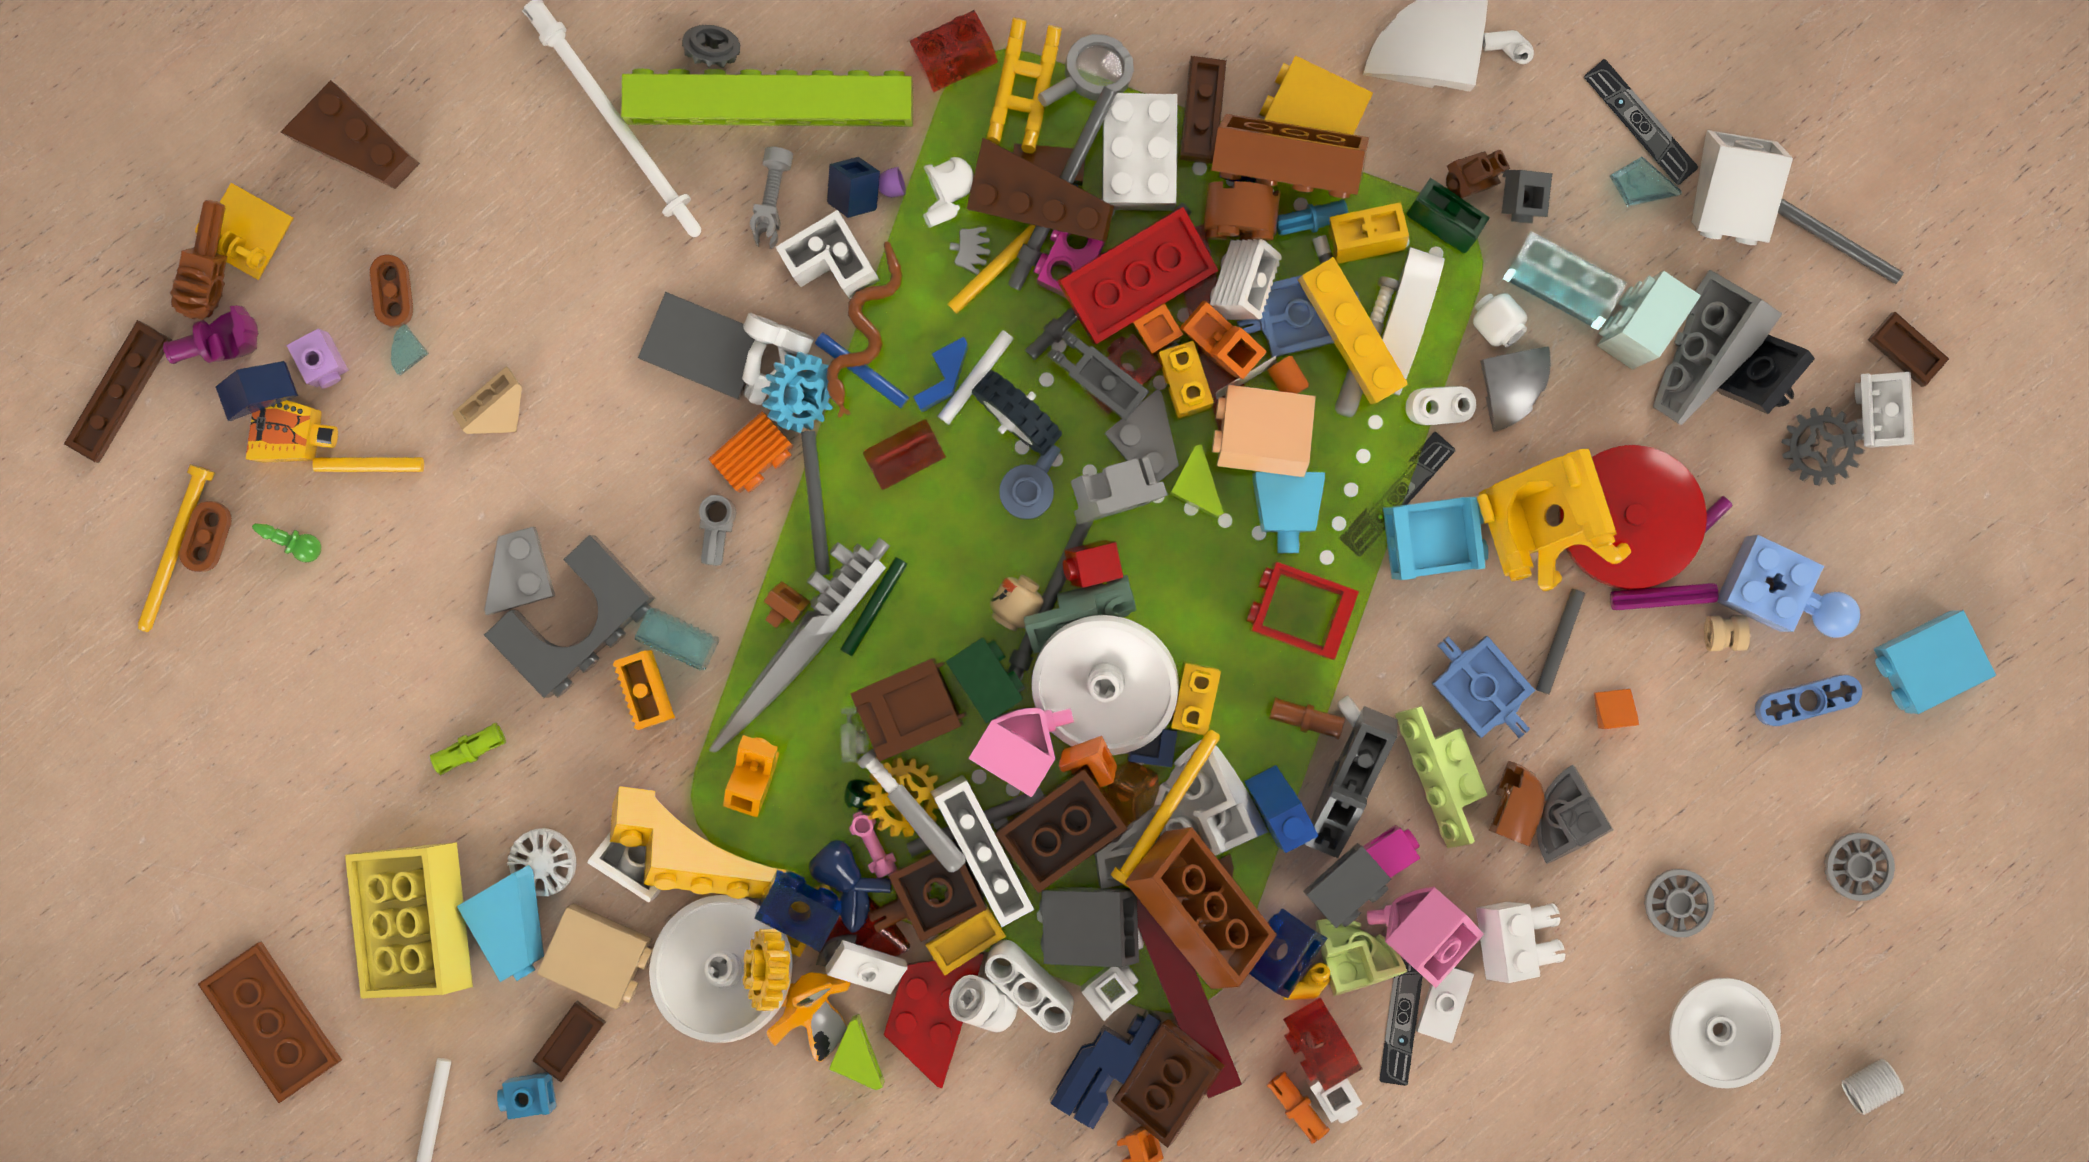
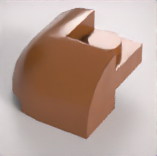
M1508 761L1495 793L1502 798L1489 831L1530 847L1543 814L1545 803L1543 787L1532 771L1520 764Z

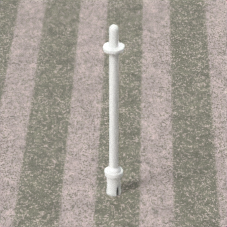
M543 0L530 1L524 6L522 12L540 34L539 40L543 46L554 47L667 205L662 211L664 216L675 215L690 236H699L701 227L686 207L691 201L690 196L687 194L677 195L565 40L567 29L563 23H557L544 5Z

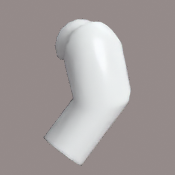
M1508 30L1484 33L1482 44L1484 51L1503 50L1513 61L1523 65L1528 64L1533 59V46L1518 31Z

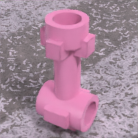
M858 811L853 814L854 819L849 829L852 835L862 838L873 862L868 864L871 873L875 872L877 878H881L897 869L894 863L897 860L893 852L885 853L873 829L877 820H869L868 813Z

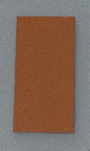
M262 941L256 943L198 983V986L278 1103H281L342 1061Z

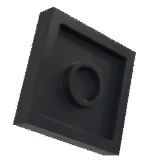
M1768 334L1762 345L1717 391L1721 395L1769 414L1775 406L1783 407L1790 403L1784 395L1786 394L1790 399L1794 398V391L1791 387L1815 358L1809 350Z

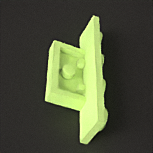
M1422 706L1396 713L1395 716L1398 720L1400 732L1405 739L1414 768L1418 772L1426 793V799L1431 805L1440 834L1447 848L1474 843L1475 840L1462 807L1487 796L1462 729H1454L1434 738Z

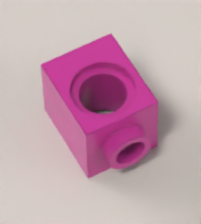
M1397 825L1363 846L1390 878L1420 859L1415 851L1420 845L1409 829L1403 831Z

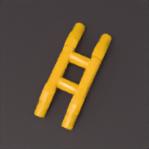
M1013 17L986 139L998 145L1000 144L1008 109L1029 113L1021 149L1025 153H1034L1045 107L1038 99V94L1050 88L1062 28L1048 25L1040 64L1022 61L1019 58L1027 20ZM1016 74L1037 78L1032 99L1011 95Z

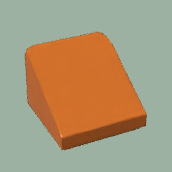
M1631 689L1594 693L1599 729L1639 725Z

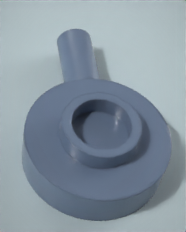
M1053 445L1045 455L1040 456L1035 466L1020 465L1014 467L1003 477L999 490L1000 499L1004 508L1012 516L1025 520L1034 519L1048 510L1053 501L1054 488L1047 472L1059 455L1060 448Z

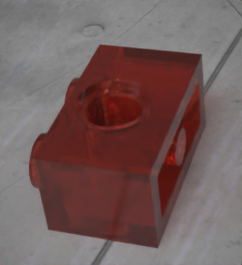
M1321 997L1283 1019L1290 1031L1284 1037L1294 1054L1300 1051L1303 1053L1306 1059L1300 1062L1302 1068L1311 1082L1318 1079L1324 1091L1363 1069ZM1324 1043L1321 1047L1315 1048L1317 1045Z

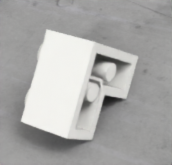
M838 210L775 247L800 287L831 270L850 299L856 291L870 287L880 281Z

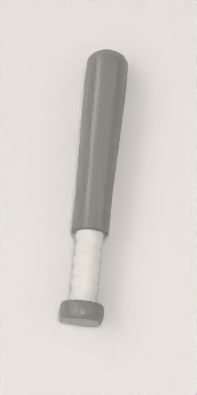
M1385 276L1379 278V295L1370 317L1380 337L1384 328V317L1392 299V294L1397 292L1400 284L1399 281ZM1348 369L1335 404V411L1345 417L1355 415L1363 393L1350 369Z
M874 749L863 755L857 761L858 765L862 769H869L873 777L888 792L889 795L887 797L945 869L952 873L961 868L966 861L965 856L918 804L902 784L899 785L892 775L888 773L883 764L879 762Z

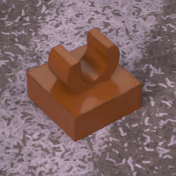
M781 581L769 592L763 601L773 608L765 621L776 629L786 618L793 623L805 612L810 601Z

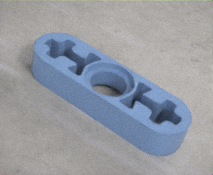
M1836 675L1761 696L1756 702L1755 714L1758 720L1765 725L1782 726L1852 707L1860 701L1862 687L1856 678L1849 675ZM1840 682H1842L1843 686H1850L1851 692L1846 694V700L1843 697L1837 696L1827 698L1825 693L1839 690L1841 688ZM1806 690L1813 691L1817 696V705L1810 711L1804 710L1799 703L1801 694ZM1770 701L1780 705L1790 703L1792 708L1778 711L1776 713L1777 719L1773 715L1766 714V709L1771 707Z

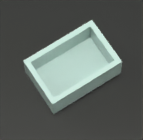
M1665 271L1660 272L1654 277L1648 275L1643 282L1639 281L1634 287L1630 286L1618 303L1622 306V309L1614 317L1610 316L1603 324L1598 333L1603 337L1597 346L1632 370L1653 361L1662 355L1701 295Z

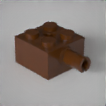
M956 840L952 841L956 845V847L961 851ZM929 852L897 868L888 875L897 893V899L868 911L871 922L886 916L873 925L877 933L907 918L908 921H911L920 942L987 910L988 903L967 861H965L961 868L951 873L945 869L932 852ZM933 882H937L940 886L944 884L947 886L944 893L945 898L941 899L938 894H930Z

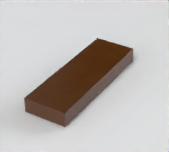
M1191 56L1179 160L1212 164L1217 131L1221 122L1227 60Z

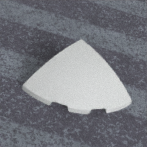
M1416 0L1400 11L1386 29L1379 34L1367 58L1363 75L1429 88L1437 85L1471 92L1476 85L1488 0Z
M1201 740L1187 749L1174 762L1176 766L1167 781L1160 785L1154 806L1162 804ZM1217 746L1211 752L1166 824V831L1193 827L1215 856L1268 832L1248 791Z

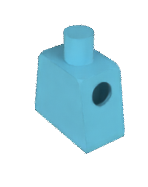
M1255 472L1252 474L1261 531L1277 532V553H1299V532L1316 531L1325 472H1306L1304 477Z

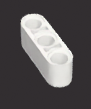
M1004 939L992 945L985 964V973L989 980L1046 1031L1058 1033L1065 1030L1070 1024L1074 1005L1073 997L1069 991L1016 943ZM995 959H1007L1011 965H1000ZM1030 982L1036 985L1037 989L1029 990L1022 984ZM1055 1006L1061 1008L1064 1012L1057 1014L1051 1012L1048 1008Z

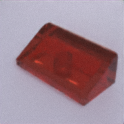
M927 419L921 420L863 451V455L882 490L946 458Z

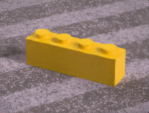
M1334 257L1297 279L1371 405L1378 403L1408 385Z

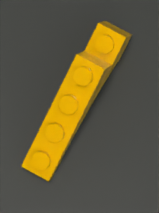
M619 786L612 804L610 842L621 843L626 847L646 846L644 885L655 886L661 890H671L673 888L691 890L696 894H725L735 899L745 897L758 898L769 903H778L789 899L796 885V872L768 867L729 853L701 838L676 819L655 798V791Z

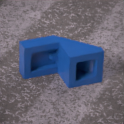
M964 337L932 353L945 380L913 396L921 412L954 395L968 350V344Z

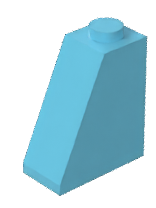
M528 865L457 906L500 982L512 975L516 981L535 971L533 963L544 957L532 868Z

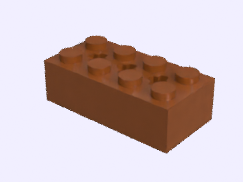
M1226 114L1218 126L1211 171L1220 172L1219 176L1225 179L1240 180L1241 176L1256 178L1255 182L1258 184L1277 186L1278 182L1292 184V189L1297 191L1313 192L1314 188L1329 190L1328 194L1333 197L1350 198V194L1358 195L1369 137Z
M1193 827L1164 831L1125 881L1210 989L1240 987L1277 936Z

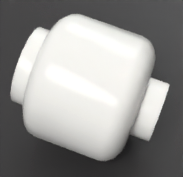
M1502 293L1496 296L1488 294L1476 304L1475 309L1478 312L1474 316L1473 324L1492 346L1504 345L1509 347L1527 331L1525 326L1527 315L1509 294Z

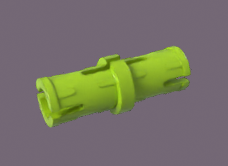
M494 723L475 734L459 737L458 742L431 754L430 760L436 772L441 776L461 764L477 761L479 759L478 756L505 744L506 738L500 726Z

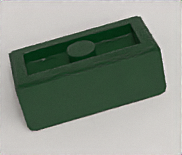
M1431 177L1406 214L1409 218L1462 253H1467L1490 219L1489 216Z

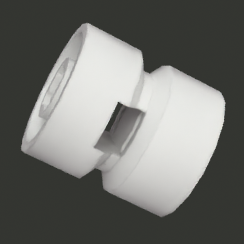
M967 975L959 979L952 988L949 997L950 1011L958 1021L996 1033L1004 1031L1012 1024L1018 1010V1005L994 983L975 975Z

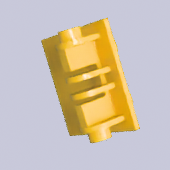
M230 183L220 200V203L225 205V213L217 253L227 256L226 262L259 280L294 218L235 184ZM199 223L195 228V233H197Z

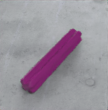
M1715 583L1621 590L1610 593V605L1612 610H1628L1715 603L1718 601L1719 593Z

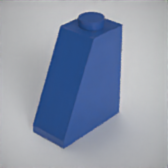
M1276 765L1244 781L1276 845L1282 851L1287 853L1319 836L1301 801Z

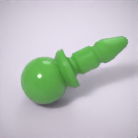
M255 523L252 525V529L262 538L271 539L272 542L281 546L285 545L284 553L289 554L292 552L294 557L301 562H312L321 553L320 541L311 534L299 535V532L294 529L292 534L289 535L288 532L278 528L274 529L273 526L268 524Z

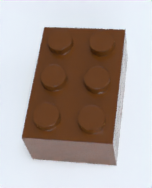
M1085 765L1001 825L995 835L1035 890L1040 893L1128 829L1129 822L1103 787L1100 788L1093 773Z

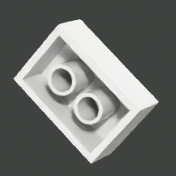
M1117 93L1103 121L1102 200L1114 205V210L1173 211L1176 205L1177 94Z

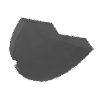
M1549 346L1486 358L1480 361L1488 396L1485 398L1493 432L1503 430L1523 419L1533 409L1532 405L1538 399L1540 393L1545 391L1551 366Z
M1571 765L1558 775L1544 794L1546 803L1542 818L1536 829L1538 845L1546 864L1614 830L1574 765Z

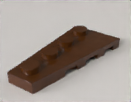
M982 138L966 209L1106 242L1114 205L1027 161L998 144Z

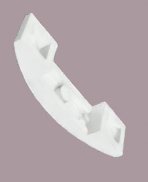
M1411 247L1409 248L1399 278L1400 284L1382 335L1384 344L1405 379H1407L1416 355L1445 258ZM1403 388L1393 394L1399 396Z

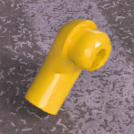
M1316 963L1301 981L1283 982V1000L1317 998L1331 980L1329 967L1324 963Z

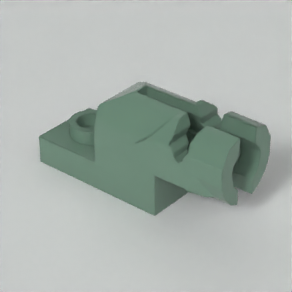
M1128 574L1123 575V578L1108 581L1107 584L1100 583L1058 593V609L1024 617V623L1033 653H1038L1057 630L1070 622L1096 615L1126 617L1131 612L1137 611Z

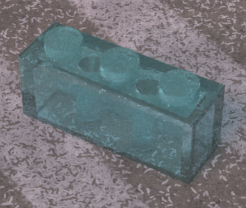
M1530 231L1503 277L1506 281L1597 330L1600 329L1613 312L1627 285V282Z

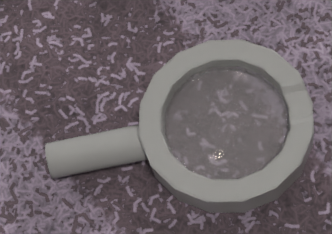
M1092 34L1080 38L1071 46L1065 62L1066 79L1039 93L1038 99L1046 107L1074 90L1080 96L1093 101L1098 100L1104 86L1117 93H1123L1128 88L1134 72L1133 58L1119 40L1110 36Z

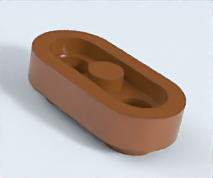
M390 254L381 255L372 262L370 267L374 313L381 323L393 328L402 327L411 320L414 310L409 269L400 258ZM395 268L397 272L396 277L393 280H387V271ZM394 304H399L401 307L400 313L392 316L390 312L391 307Z
M206 501L198 504L192 511L179 551L180 560L187 569L195 572H207L218 564L232 522L230 511L226 506L218 502ZM215 513L218 516V523L215 526H211L209 518ZM201 548H205L207 551V557L203 561L198 558V551Z

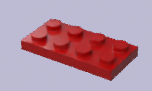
M1180 207L1057 280L1092 344L1095 345L1219 270L1184 207Z

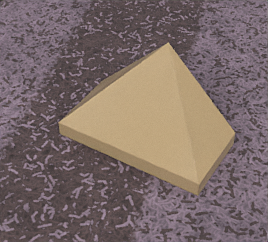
M506 366L454 410L452 414L466 434L517 432L522 386L512 371Z

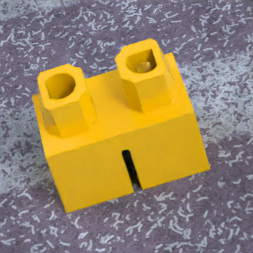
M1194 341L1160 351L1156 357L1166 386L1170 385L1167 390L1177 420L1212 409L1214 401Z
M1183 661L1179 678L1177 703L1170 720V729L1205 736L1209 730L1221 671L1219 669Z

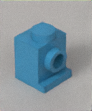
M548 1072L508 1078L502 1083L503 1089L497 1092L499 1110L507 1112L508 1120L540 1114L547 1115L557 1107L552 1075ZM518 1093H525L528 1096V1104L523 1105L519 1102Z

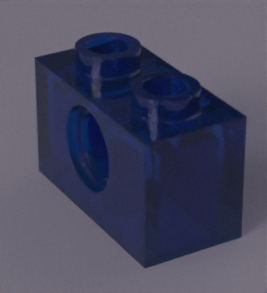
M777 869L757 905L754 919L821 951L841 915L842 902L838 900V896L832 891L822 887L816 889L806 884L805 879L792 871L784 873ZM801 901L806 903L810 909L803 913L796 912L791 907V904Z
M1282 908L1279 913L1273 915L1268 921V924L1277 936L1249 974L1273 992L1288 999L1328 938L1296 915ZM1286 943L1288 947L1287 953L1282 959L1278 960V948Z

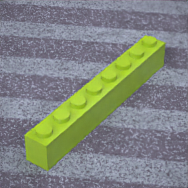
M638 68L633 69L632 74H622L621 117L627 125L913 127L912 76H905V72L898 70L885 71L884 76H869V72L864 70L848 71V75H833V71L814 70L812 75H798L797 71L787 69L777 70L776 75H762L761 71L754 69L741 70L740 75H726V71L720 69L704 70V74H690V71L686 69H670L668 74H654V71L651 69Z

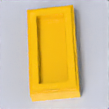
M987 907V910L947 929L925 943L945 976L1005 938L1006 934L989 907Z

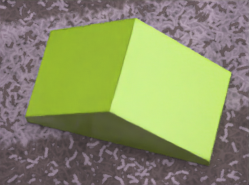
M1202 444L1192 449L1169 494L1215 518L1224 513Z
M860 1014L852 1017L829 1070L871 1089L878 1090L883 1088L885 1080Z

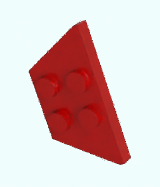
M982 952L945 976L935 960L907 963L908 968L901 977L883 1035L939 1088H943L963 1024L950 1011L949 997L951 990L963 976H978L984 957Z

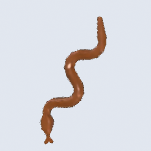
M888 241L884 243L888 270L891 273L890 281L886 285L870 286L856 291L848 302V316L854 326L868 339V346L863 351L838 356L831 361L827 368V390L833 401L840 407L839 418L843 416V413L846 415L851 414L843 405L845 387L841 380L838 379L839 371L846 367L871 363L879 356L883 345L880 331L864 316L862 306L867 301L892 296L901 286V265L896 258L891 243Z

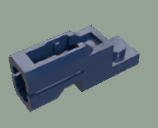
M1146 1009L1143 1016L1137 1013L1127 1029V1033L1131 1035L1129 1039L1103 1025L1094 1042L1080 1047L1052 1094L1050 1104L1069 1116L1072 1112L1075 1113L1073 1117L1075 1120L1094 1129L1109 1104L1106 1093L1113 1079L1122 1084L1125 1083L1161 1022L1159 1015L1149 1009Z

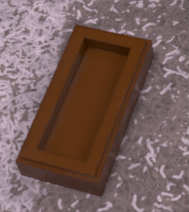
M1897 312L1890 313L1868 339L1869 342L1904 372H1910L1911 378L1921 387L1926 386L1949 360L1944 353Z
M576 1001L532 1061L562 1082L606 1021L579 1001Z

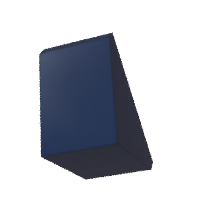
M285 361L237 369L215 387L228 421H233L298 396Z

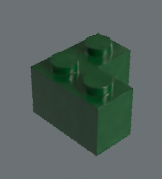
M982 637L945 662L985 723H988L1023 700L1024 698L1020 692L1026 688L1014 670L1007 674L1000 662L1006 656L994 639L987 642L985 637Z

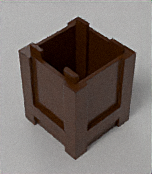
M931 658L850 693L879 762L963 725L961 718L965 717L967 713L965 711L959 714L939 668L946 665L945 662L937 663L935 658Z

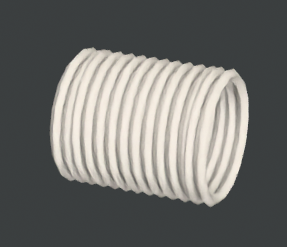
M1880 1059L1874 1062V1064L1861 1069V1071L1852 1074L1849 1078L1842 1080V1087L1854 1108L1862 1115L1871 1112L1874 1108L1877 1109V1106L1880 1107V1105L1887 1103L1890 1099L1893 1100L1896 1096L1904 1093V1088L1898 1075L1884 1059Z

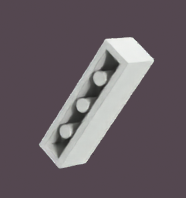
M961 775L932 790L931 794L1001 927L1033 911L1034 908L965 777Z

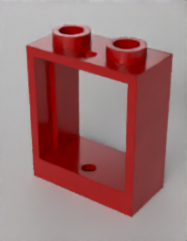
M1274 562L1271 568L1265 567L1258 587L1264 589L1259 603L1256 601L1252 602L1246 621L1251 623L1249 631L1326 659L1335 660L1359 591L1279 562ZM1280 575L1338 595L1320 646L1263 625Z

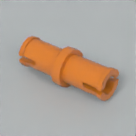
M1285 1071L1275 1076L1267 1084V1087L1272 1090L1285 1107L1286 1116L1296 1121L1309 1138L1311 1144L1315 1143L1317 1139L1320 1140L1329 1132V1127L1324 1124L1310 1106L1312 1101L1307 1095L1303 1097Z

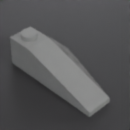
M1712 270L1708 271L1695 291L1701 296L1688 315L1683 333L1678 332L1675 344L1678 347L1673 362L1666 367L1653 405L1655 409L1680 425L1762 345L1782 315L1781 312L1762 299Z

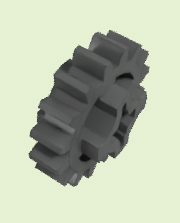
M1826 407L1823 415H1819L1815 408L1810 409L1811 418L1809 419L1799 414L1797 419L1800 425L1797 428L1790 425L1787 426V430L1793 434L1792 438L1782 439L1783 444L1790 446V451L1782 454L1783 458L1794 460V463L1788 469L1791 472L1801 469L1800 480L1804 482L1811 475L1814 476V485L1820 486L1823 478H1827L1830 485H1835V475L1838 474L1848 479L1850 476L1846 468L1849 465L1858 468L1860 464L1854 460V456L1864 454L1865 452L1864 449L1856 447V442L1864 439L1862 434H1853L1852 432L1858 425L1856 421L1845 424L1844 421L1847 414L1841 411L1836 418L1832 417L1833 412L1830 407ZM1825 423L1837 425L1845 434L1834 436L1828 433ZM1810 427L1811 435L1806 443L1799 445L1802 434ZM1820 435L1827 442H1832V447L1827 448L1826 458L1823 457L1822 453L1814 451V447L1819 445ZM1848 447L1844 460L1836 466L1835 458L1840 450ZM1811 457L1816 459L1822 471L1809 468L1802 459Z

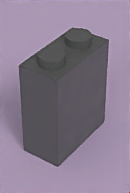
M1056 887L1042 890L1040 913L1043 918L1041 949L1044 953V964L1125 967L1139 963L1137 896L1130 888Z

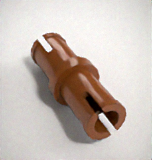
M1278 697L1274 699L1269 720H1276L1300 727L1301 732L1307 733L1310 730L1338 740L1345 723V717L1315 710V705L1307 703L1305 707L1281 700Z

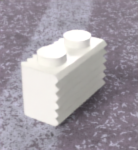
M1262 239L1231 240L1227 254L1221 260L1222 269L1217 284L1210 294V305L1226 320L1263 318L1262 312L1265 311L1266 299L1269 298L1268 293L1271 292L1270 286L1273 285L1272 280L1275 279L1277 267L1280 266L1281 254Z

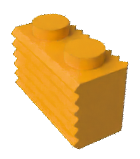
M652 650L641 651L614 661L612 666L616 667L615 673L619 674L617 680L621 681L620 687L624 688L622 694L626 695L624 700L629 702L627 708L631 709L629 714L633 716L631 721L635 723V729H645L675 718Z

